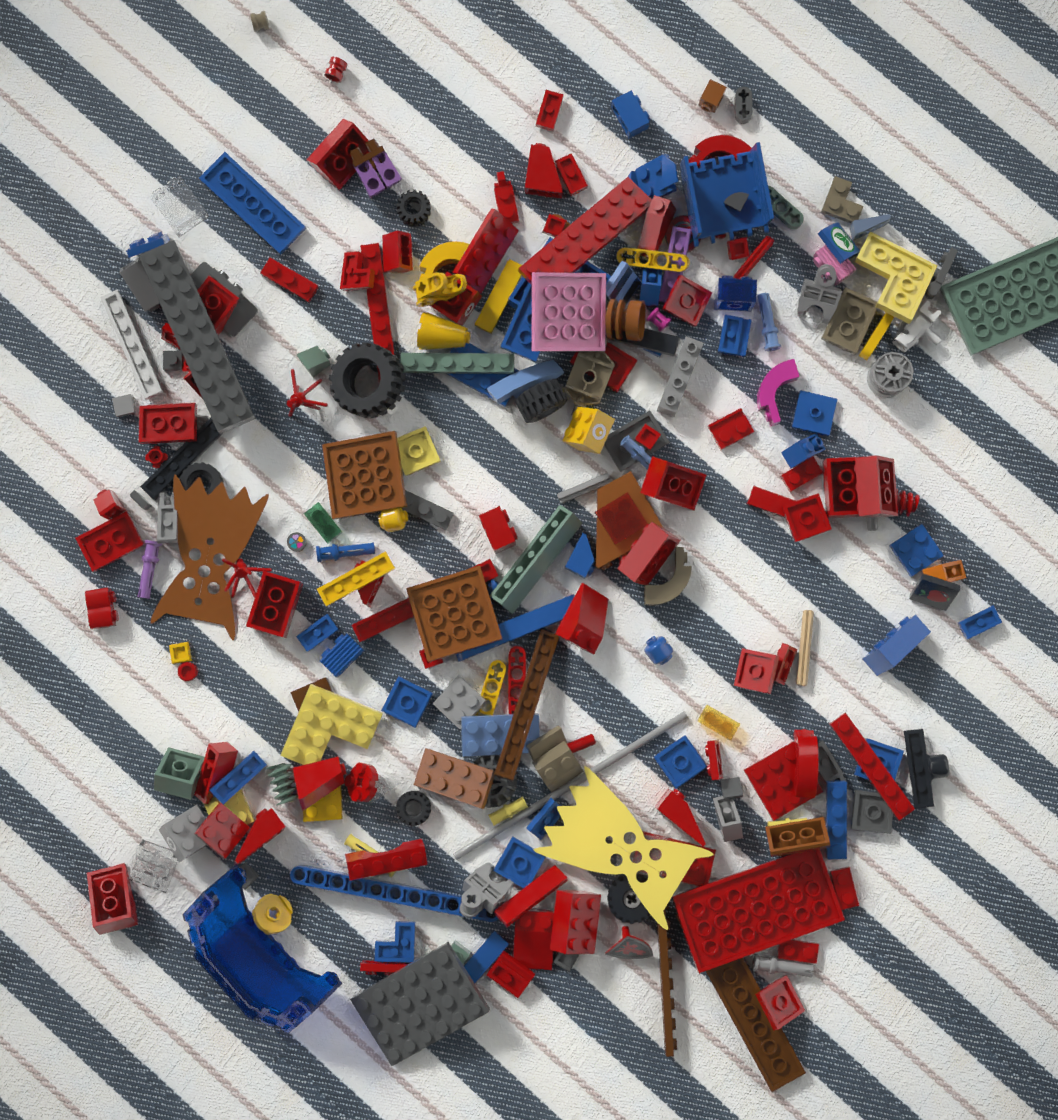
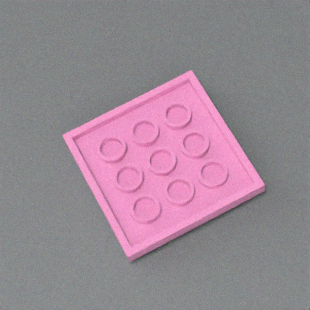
M532 272V351H605L606 273Z

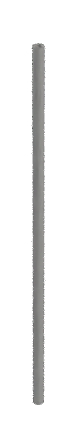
M683 711L590 770L595 774L601 772L687 719L688 716ZM585 772L519 812L513 818L506 820L453 853L455 859H460L538 811L550 798L555 800L570 791L569 786H578L587 780Z

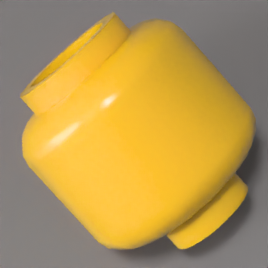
M402 508L381 511V514L378 516L380 527L387 532L404 529L406 522H408L407 512L403 511Z

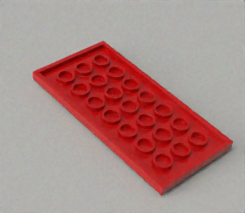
M820 850L789 854L672 896L698 973L845 920Z

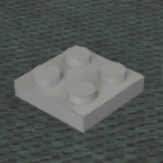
M458 675L436 699L433 705L461 730V717L475 716L487 700Z

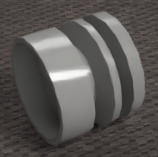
M890 352L882 355L873 363L868 371L867 382L869 388L879 397L890 398L898 395L913 379L914 370L912 363L901 353ZM892 370V373H895L896 375L892 377V374L889 373V371Z

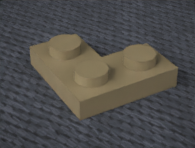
M835 176L821 213L851 224L854 220H859L864 206L846 200L852 182Z

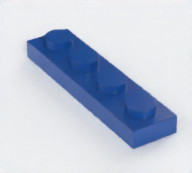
M826 781V828L830 840V848H826L827 860L847 859L846 781Z

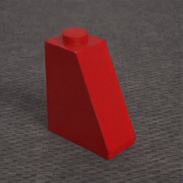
M542 143L531 144L525 181V194L562 199V186L550 147Z
M339 757L293 768L302 810L309 808L345 783L343 775L347 773L344 763L340 764Z

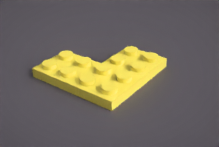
M869 232L855 260V263L888 279L875 307L910 324L937 265L872 232Z
M310 684L280 756L303 765L321 761L331 735L368 749L383 712Z

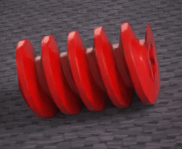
M896 488L899 515L905 510L906 517H909L911 513L916 511L919 495L917 494L913 498V493L909 492L906 495L905 490H901L898 494V489Z

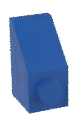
M643 267L639 301H644L646 306H658L662 280L661 269Z
M582 533L565 565V569L585 579L587 575L591 576L596 566L593 565L594 558L587 535Z

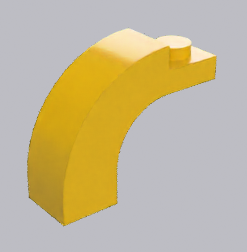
M453 241L434 247L425 255L419 265L420 271L425 273L420 275L419 280L436 273L445 265L458 264L469 244Z

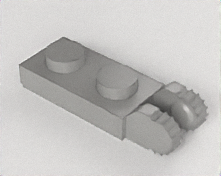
M174 492L171 495V505H166L165 493H160L157 517L158 544L178 542L177 510H174Z

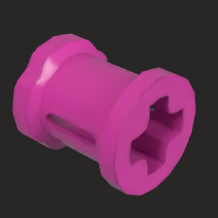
M657 307L647 317L646 321L652 322L658 328V331L662 332L671 322V319L666 318L659 312Z

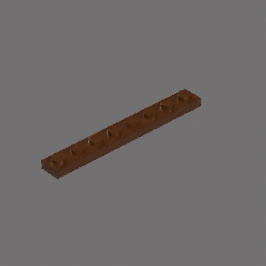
M542 629L539 633L494 776L509 781L514 780L559 636Z
M668 902L663 912L668 925V930H670V920L669 918H666L665 910H669ZM657 922L664 1051L666 1057L674 1056V1050H677V1039L673 1038V1030H676V1020L672 1018L671 1010H675L674 998L670 996V990H674L673 978H669V970H672V958H668V950H671V939L667 938V930Z

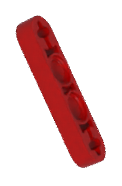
M520 646L512 647L508 654L509 714L515 711V705H511V701L518 702V699L513 698L512 690L514 688L522 689L526 677V653ZM516 649L523 653V657H519V663L523 662V667L519 665L511 667V662L515 663V657H512V653H515ZM517 668L523 672V676L519 680L512 677V671Z

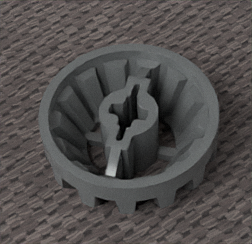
M484 755L472 763L493 770V768L496 769L500 756ZM516 773L513 781L494 776V780L501 781V783H493L485 805L486 808L499 807L511 799L517 786ZM498 786H503L499 793L491 795V790L496 789Z

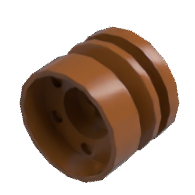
M610 299L605 316L607 338L614 339L616 336L617 340H621L624 332H626L627 340L641 341L646 320L645 302L630 300L626 308L625 300H619L618 302L617 299Z

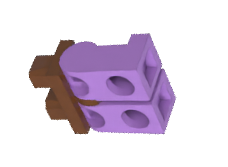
M375 139L365 143L369 153L364 156L359 147L350 151L353 160L352 165L361 179L369 198L385 191V187L388 189L402 180L383 146H379Z

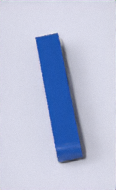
M575 595L567 596L498 624L503 640L455 654L458 662L562 621Z

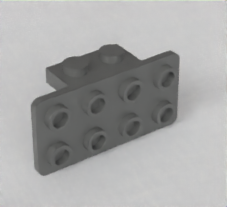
M202 262L191 274L197 289L200 288L208 276H211L240 298L223 328L231 336H236L258 313V309L243 295V289L236 282L232 284L228 280L230 277L223 270L218 271L207 262Z

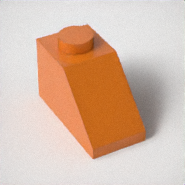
M961 560L922 570L923 574L948 582L966 579Z

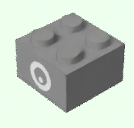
M197 805L165 823L159 829V832L179 863L207 846L194 834L206 819Z

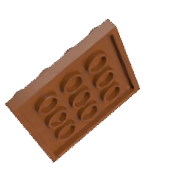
M396 431L322 444L333 520L407 507Z
M480 566L406 588L428 663L503 640Z

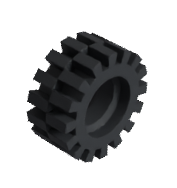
M413 189V192L407 190L406 194L403 192L401 198H398V203L396 204L397 212L404 224L408 223V226L411 227L414 224L417 227L419 223L423 225L424 221L427 222L428 216L431 214V206L426 194L423 195L422 191L419 190L417 192L416 189ZM411 202H417L421 205V210L417 214H410L407 212V205Z
M416 790L408 791L401 795L395 807L397 817L407 826L421 825L429 818L431 813L429 798L423 792L421 793ZM410 801H417L421 805V811L416 816H411L406 811V805Z

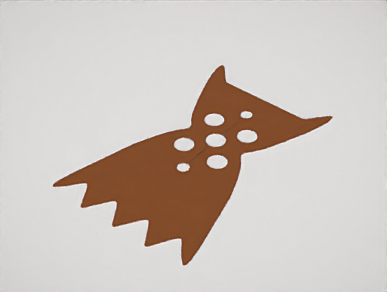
M174 475L173 492L174 510H177L178 547L185 564V569L175 577L159 601L151 617V624L167 613L223 625L230 638L234 640L235 621L229 590L227 592L224 591L227 585L224 573L231 566L226 563L216 565L213 558L216 554L221 553L225 556L226 560L232 563L237 561L258 523L268 501L269 494H266L255 504H252L246 487H243L233 499H229L224 483L221 482L207 495L200 477L185 491L177 475ZM213 538L214 543L209 546L207 544V539ZM194 548L199 549L201 552L200 559L196 561L192 560L189 556L190 551ZM206 565L210 568L208 577H201L198 570L201 566ZM187 577L195 580V586L192 589H187L183 585ZM212 582H216L220 587L219 592L216 594H211L208 591V585ZM196 598H201L202 603L200 605L195 604Z

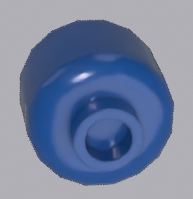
M652 636L646 641L645 654L654 664L663 665L672 658L673 648L665 637L659 636L656 638Z

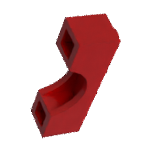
M422 839L403 842L399 847L385 852L372 853L362 850L345 854L350 881L428 865Z

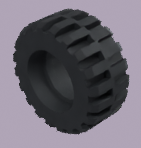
M363 342L361 345L356 343L352 345V349L345 348L343 350L344 354L336 357L337 363L335 365L332 364L331 370H333V373L329 375V381L332 382V385L329 387L330 391L335 393L333 395L334 400L339 403L342 409L360 417L377 418L378 414L381 416L388 413L387 409L393 410L396 407L394 403L396 401L400 402L402 399L400 396L401 391H405L406 386L403 385V381H406V375L402 373L404 371L403 365L398 363L399 359L392 352L374 343ZM372 363L376 364L381 374L380 384L372 395L361 398L355 390L356 375L362 367Z

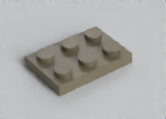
M845 287L840 296L836 311L828 322L821 340L855 355L877 310L875 307L877 301Z

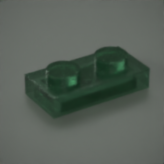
M319 502L303 513L327 544L343 533Z

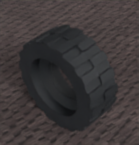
M205 462L189 465L186 470L184 469L182 476H180V482L186 491L191 487L196 476L206 475L211 481L210 489L206 492L207 495L221 482H224L220 472Z

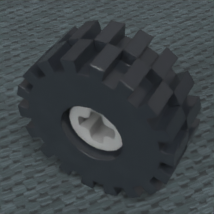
M636 874L638 882L644 883L647 881L644 876ZM620 875L616 880L612 881L611 886L608 888L607 901L609 909L623 923H642L643 920L649 918L650 913L637 895L635 896L637 900L635 903H628L627 895L632 896L635 892L631 888L627 876Z

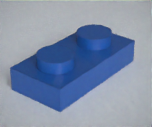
M994 605L957 623L965 639L968 640L1002 623Z
M326 614L296 637L305 650L309 652L337 632L339 628L331 617Z
M550 798L526 829L542 840L547 834L544 827L553 826L561 817L557 806L561 805Z

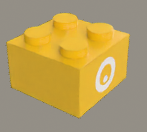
M577 407L573 412L569 427L565 430L562 441L579 451L600 454L615 419L599 409Z

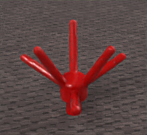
M291 369L294 394L287 401V406L291 408L289 417L293 415L295 408L301 405L316 410L321 409L319 406L327 407V403L306 400L305 397L306 394L322 382V379L316 381L304 392H299L300 386L296 383L295 371Z
M223 558L222 562L234 568V574L224 591L227 592L235 580L231 593V598H234L240 578H244L255 598L256 592L247 575H251L252 572H271L272 569L247 567V564L241 558L237 559L236 564Z

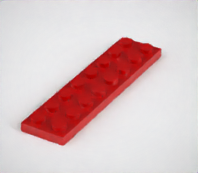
M629 177L625 178L520 266L518 272L531 285L532 272L574 273L648 210L652 199Z

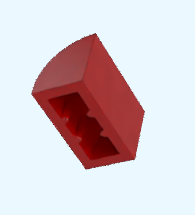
M397 230L382 235L384 272L404 273L412 271L411 233Z

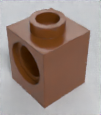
M710 79L700 97L698 105L706 112L715 113L725 95L727 87Z

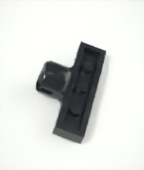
M923 728L905 730L903 732L914 808L934 807L931 781L935 778L949 776L948 758L944 754H927Z

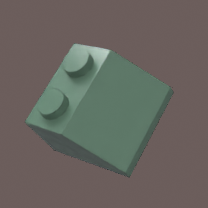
M168 747L154 774V790L191 800L196 791L205 757Z

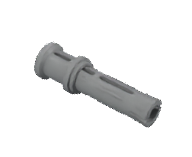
M754 954L752 961L753 972L760 970L767 971L769 974L780 972L810 978L813 976V973H811L814 970L813 965L780 961L774 956L767 958L760 957L758 954Z

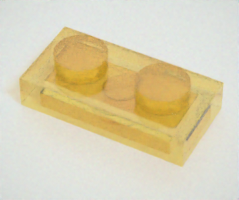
M707 704L697 719V722L730 741L740 726V723Z

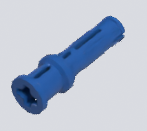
M374 542L338 546L336 544L328 547L316 546L317 561L321 563L323 560L333 559L337 561L342 557L375 554Z

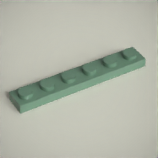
M401 353L400 364L404 368L402 373L514 374L515 355L495 353Z

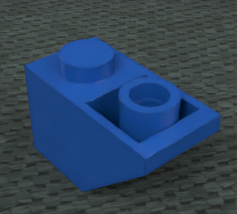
M816 433L796 442L781 453L791 469L826 449L822 439Z

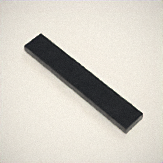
M212 418L197 430L196 441L185 442L140 486L154 501L160 496V493H163L173 483L174 475H177L179 478L183 474L184 469L186 470L189 465H192L222 435L217 431Z

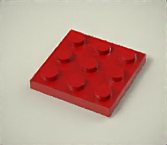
M794 741L743 769L772 821L813 799L795 796L796 749ZM818 782L816 796L824 792Z

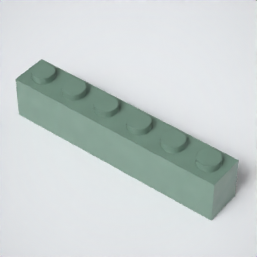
M559 505L490 594V597L513 614L579 529L582 522L571 511Z

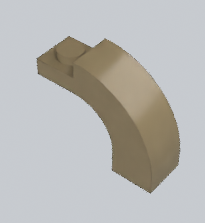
M684 547L675 548V571L670 581L662 585L644 586V606H657L668 603L685 589L691 576L692 566H684V563H687V552H684Z

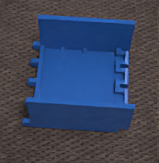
M756 142L750 151L738 153L737 161H735L734 155L718 157L719 165H716V160L713 158L700 161V168H698L697 162L689 163L688 156L683 157L680 163V174L695 247H699L698 239L710 237L711 244L716 243L715 236L728 234L729 239L734 240L733 232L747 230L748 237L753 235L752 229L763 227L764 232L769 233L768 224L774 219L760 142ZM734 193H747L749 196L740 212L723 204L726 198Z

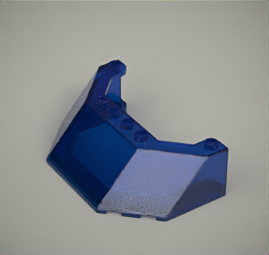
M236 864L203 891L182 914L184 921L189 924L187 933L190 943L194 944L196 949L193 952L194 958L247 1018L252 1020L255 1017L259 1018L262 1024L272 1028L275 1025L279 1026L282 1032L289 1034L343 983L334 972L326 971L323 975H319L300 968L296 960L290 957L284 950L281 943L277 942L272 935L265 934L256 926L252 913L247 907L242 888L247 882L246 873Z

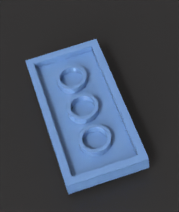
M538 713L534 714L522 754L529 753L526 745L540 737ZM513 714L461 717L462 756L500 755Z

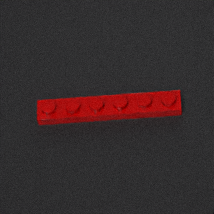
M846 712L830 722L829 725L897 820H901L915 810Z

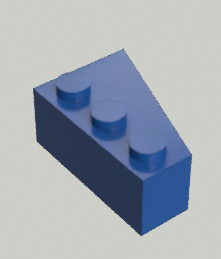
M916 614L910 618L908 616L903 618L898 623L900 626L897 629L894 627L886 634L887 637L877 642L873 646L874 649L862 658L876 676L895 667L931 633Z

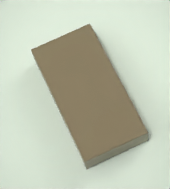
M558 725L526 745L534 761L561 742L565 741L567 743L562 728Z

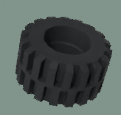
M549 379L523 392L516 399L515 404L525 422L533 423L546 418L562 408L568 399L557 379Z

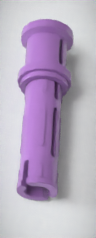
M145 540V553L142 556L144 563L137 597L150 599L155 565L159 561V547L162 544H158L157 541Z

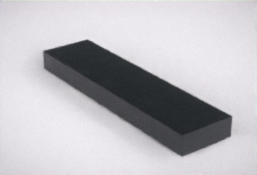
M605 326V338L608 339V338H607V335H606V326ZM645 328L641 341L627 340L626 332H624L621 340H617L616 336L614 339L609 340L675 356L680 338Z

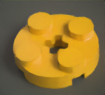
M267 894L257 901L252 910L256 926L267 935L278 934L284 931L292 921V906L281 895ZM269 910L277 912L275 915L276 919L269 916Z

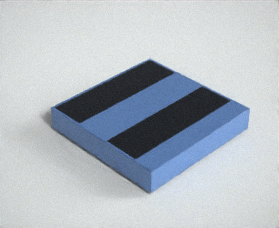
M621 261L607 282L606 299L608 301L610 299H617L618 302L619 300H625L627 305L641 284V281L626 262Z

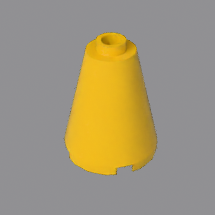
M428 312L422 313L419 321L422 324L417 333V348L420 350L465 347L466 343L469 344L471 332H468V328Z

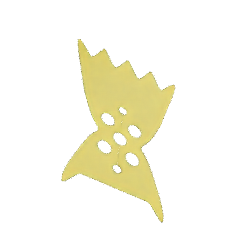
M584 766L589 786H569L577 805L557 806L564 826H545L544 829L552 842V846L539 847L533 850L543 856L588 871L604 874H625L631 888L648 912L664 929L668 930L663 910L694 859L709 857L714 854L709 850L688 844L666 840H646L639 824L627 807L595 773ZM633 832L635 834L636 840L633 844L625 843V833ZM606 837H612L613 842L611 844L606 843ZM653 848H658L662 853L661 858L657 861L652 860L649 856ZM633 851L641 853L642 860L639 863H633L630 860V854ZM613 854H620L623 861L621 865L614 866L611 864L610 858ZM640 870L648 873V880L644 883L638 882L636 879V874ZM660 871H665L667 876L661 878L659 876Z

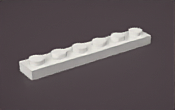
M117 289L101 296L102 303L144 399L148 400L163 393L119 290Z

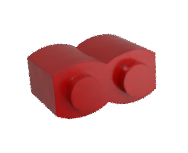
M108 587L85 591L90 629L116 626V622L119 621L118 611L114 610V602H116L115 592Z

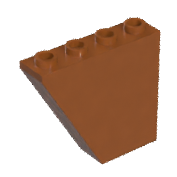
M631 471L597 490L595 563L597 570L602 568L604 571L613 565L611 562L616 559L620 561L625 555H628L631 545L641 537L642 531L647 524L654 522L663 527L646 496L640 493L641 488Z

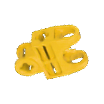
M436 272L416 281L413 286L417 296L416 306H430L439 300L447 301L461 294L467 286L465 276L455 274L446 277L444 273ZM458 279L461 280V285L459 288L457 287Z

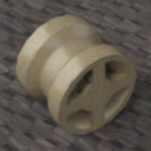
M261 11L260 14L250 13L254 32H259L260 29L269 30L266 11Z

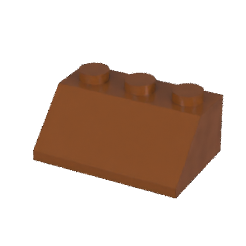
M824 817L765 827L771 857L830 848V840Z

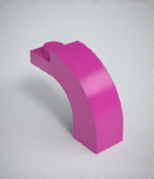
M795 359L784 361L773 367L760 384L757 394L758 410L766 409L764 411L765 419L767 422H770L771 426L778 425L781 422L775 402L777 388L783 384L797 381L800 377Z

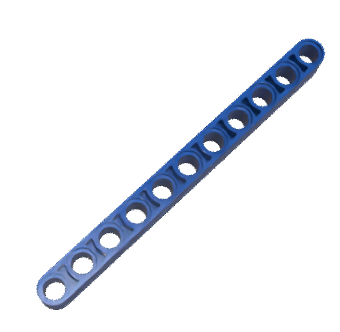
M298 865L290 873L291 880L300 885L463 916L460 912L461 895L369 877L356 879L362 883L363 887L362 890H355L353 888L355 880L350 881L348 873L308 865ZM297 869L304 871V879L296 877ZM316 873H321L324 876L323 883L316 882ZM335 877L343 879L341 887L334 884ZM374 884L381 886L382 892L380 894L373 893L372 886ZM398 888L401 891V896L394 898L391 895V889ZM418 892L420 900L417 902L412 901L410 893ZM437 896L440 900L439 904L431 905L429 897ZM451 899L457 900L459 907L451 909L448 906V901ZM484 908L473 919L494 922L498 917L488 916Z

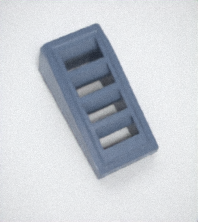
M890 215L854 220L850 226L852 240L861 238L869 234V232L886 226L891 219Z

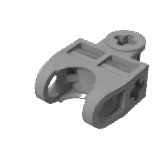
M821 265L817 270L814 281L804 279L799 294L797 316L802 317L804 311H807L810 306L817 305L823 310L822 323L828 324L836 311L842 294L840 288L834 287L836 271L832 265ZM826 272H829L830 276H828L827 279H824L823 275H825Z
M488 862L480 866L464 880L462 890L465 892L462 895V902L460 904L461 914L467 918H473L484 908L492 914L504 903L513 889L514 882L510 879L506 882H493L489 875L492 873L494 865Z

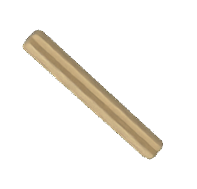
M804 610L802 615L796 680L798 686H807L814 617L812 610Z

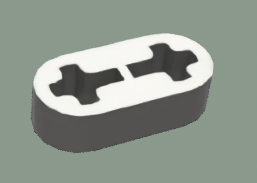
M744 86L737 89L734 97L735 119L740 124L748 123L753 113L752 92L748 87ZM741 93H744V95L747 96L745 99V103H742V97H740ZM742 108H745V114H748L746 118H743L741 115Z

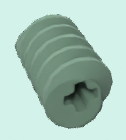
M281 763L266 768L273 770L268 776L275 777L270 784L277 785L272 790V792L279 793L274 797L275 800H281L277 805L295 801L298 798V794H293L297 788L291 786L295 779H289L294 773L287 771L291 764Z

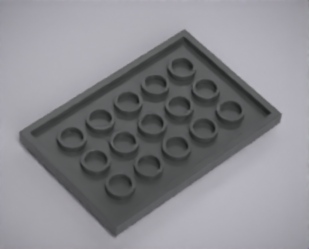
M449 942L432 950L350 999L391 1066L396 1065L490 1011V1007Z

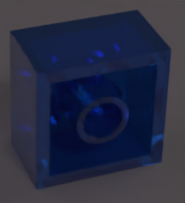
M729 275L718 278L714 291V310L751 312L756 304L757 280L748 276L735 279Z

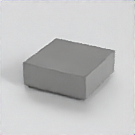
M131 394L112 398L117 418L136 413Z

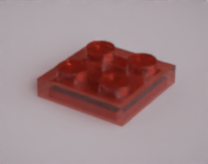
M628 492L595 511L597 518L614 545H617L647 525L646 520Z

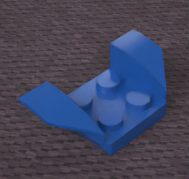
M663 154L636 168L635 171H631L628 175L651 199H653L654 195L663 198L677 191L676 183L679 182L676 164L670 160L668 154Z

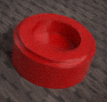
M184 662L178 668V676L183 681H193L198 675V668L193 663Z

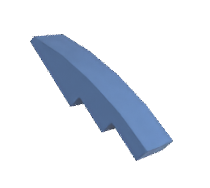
M550 360L520 370L488 387L487 390L492 398L500 404L512 395L517 399L523 392L543 381L558 378L564 374V371L554 360Z

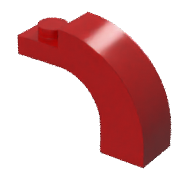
M712 136L695 146L694 155L689 159V163L697 162V167L700 168V161L734 155V159L737 161L738 153L748 152L752 147L734 136Z
M794 730L793 737L796 749L795 796L815 798L818 782L817 736H814V730Z

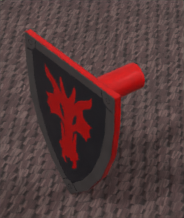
M623 926L622 939L607 950L605 955L621 959H643L653 957V951L644 940L630 935L629 926Z

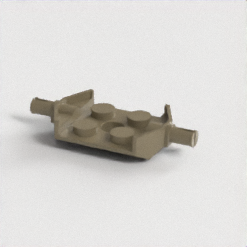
M605 338V347H606L607 342H608V339H606V338ZM579 351L564 389L575 404L571 415H573L577 407L600 404L615 366L605 351ZM586 372H593L595 374V379L592 382L584 380Z

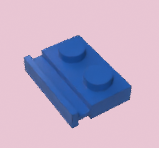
M724 315L718 353L745 358L752 319Z

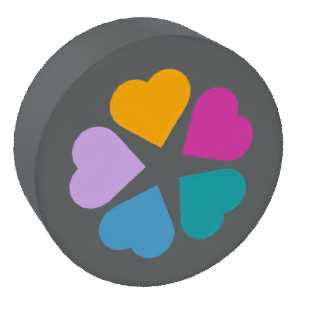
M294 532L288 536L287 546L292 551L300 552L306 547L307 540L303 534Z

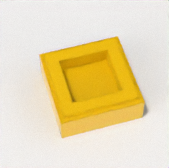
M189 642L169 645L172 664L192 661Z

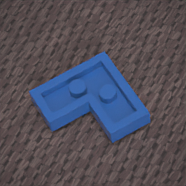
M396 921L395 941L376 940L375 961L413 962L415 956L416 922Z

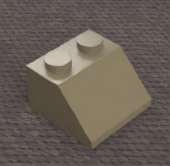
M565 741L532 761V764L551 793L584 772Z

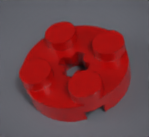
M359 762L352 768L350 774L345 777V786H347L352 801L369 802L377 792L375 781H378V773L373 765Z

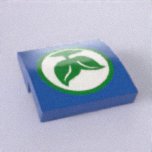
M839 222L827 226L818 233L840 264L848 259H852L860 252V249Z

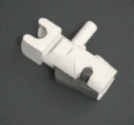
M926 301L917 311L910 324L902 321L893 339V344L899 350L906 352L919 342L918 339L921 336L927 337L935 345L940 342L941 339L928 328L938 318L941 311L937 310L934 314H930L927 310L930 305L929 301Z

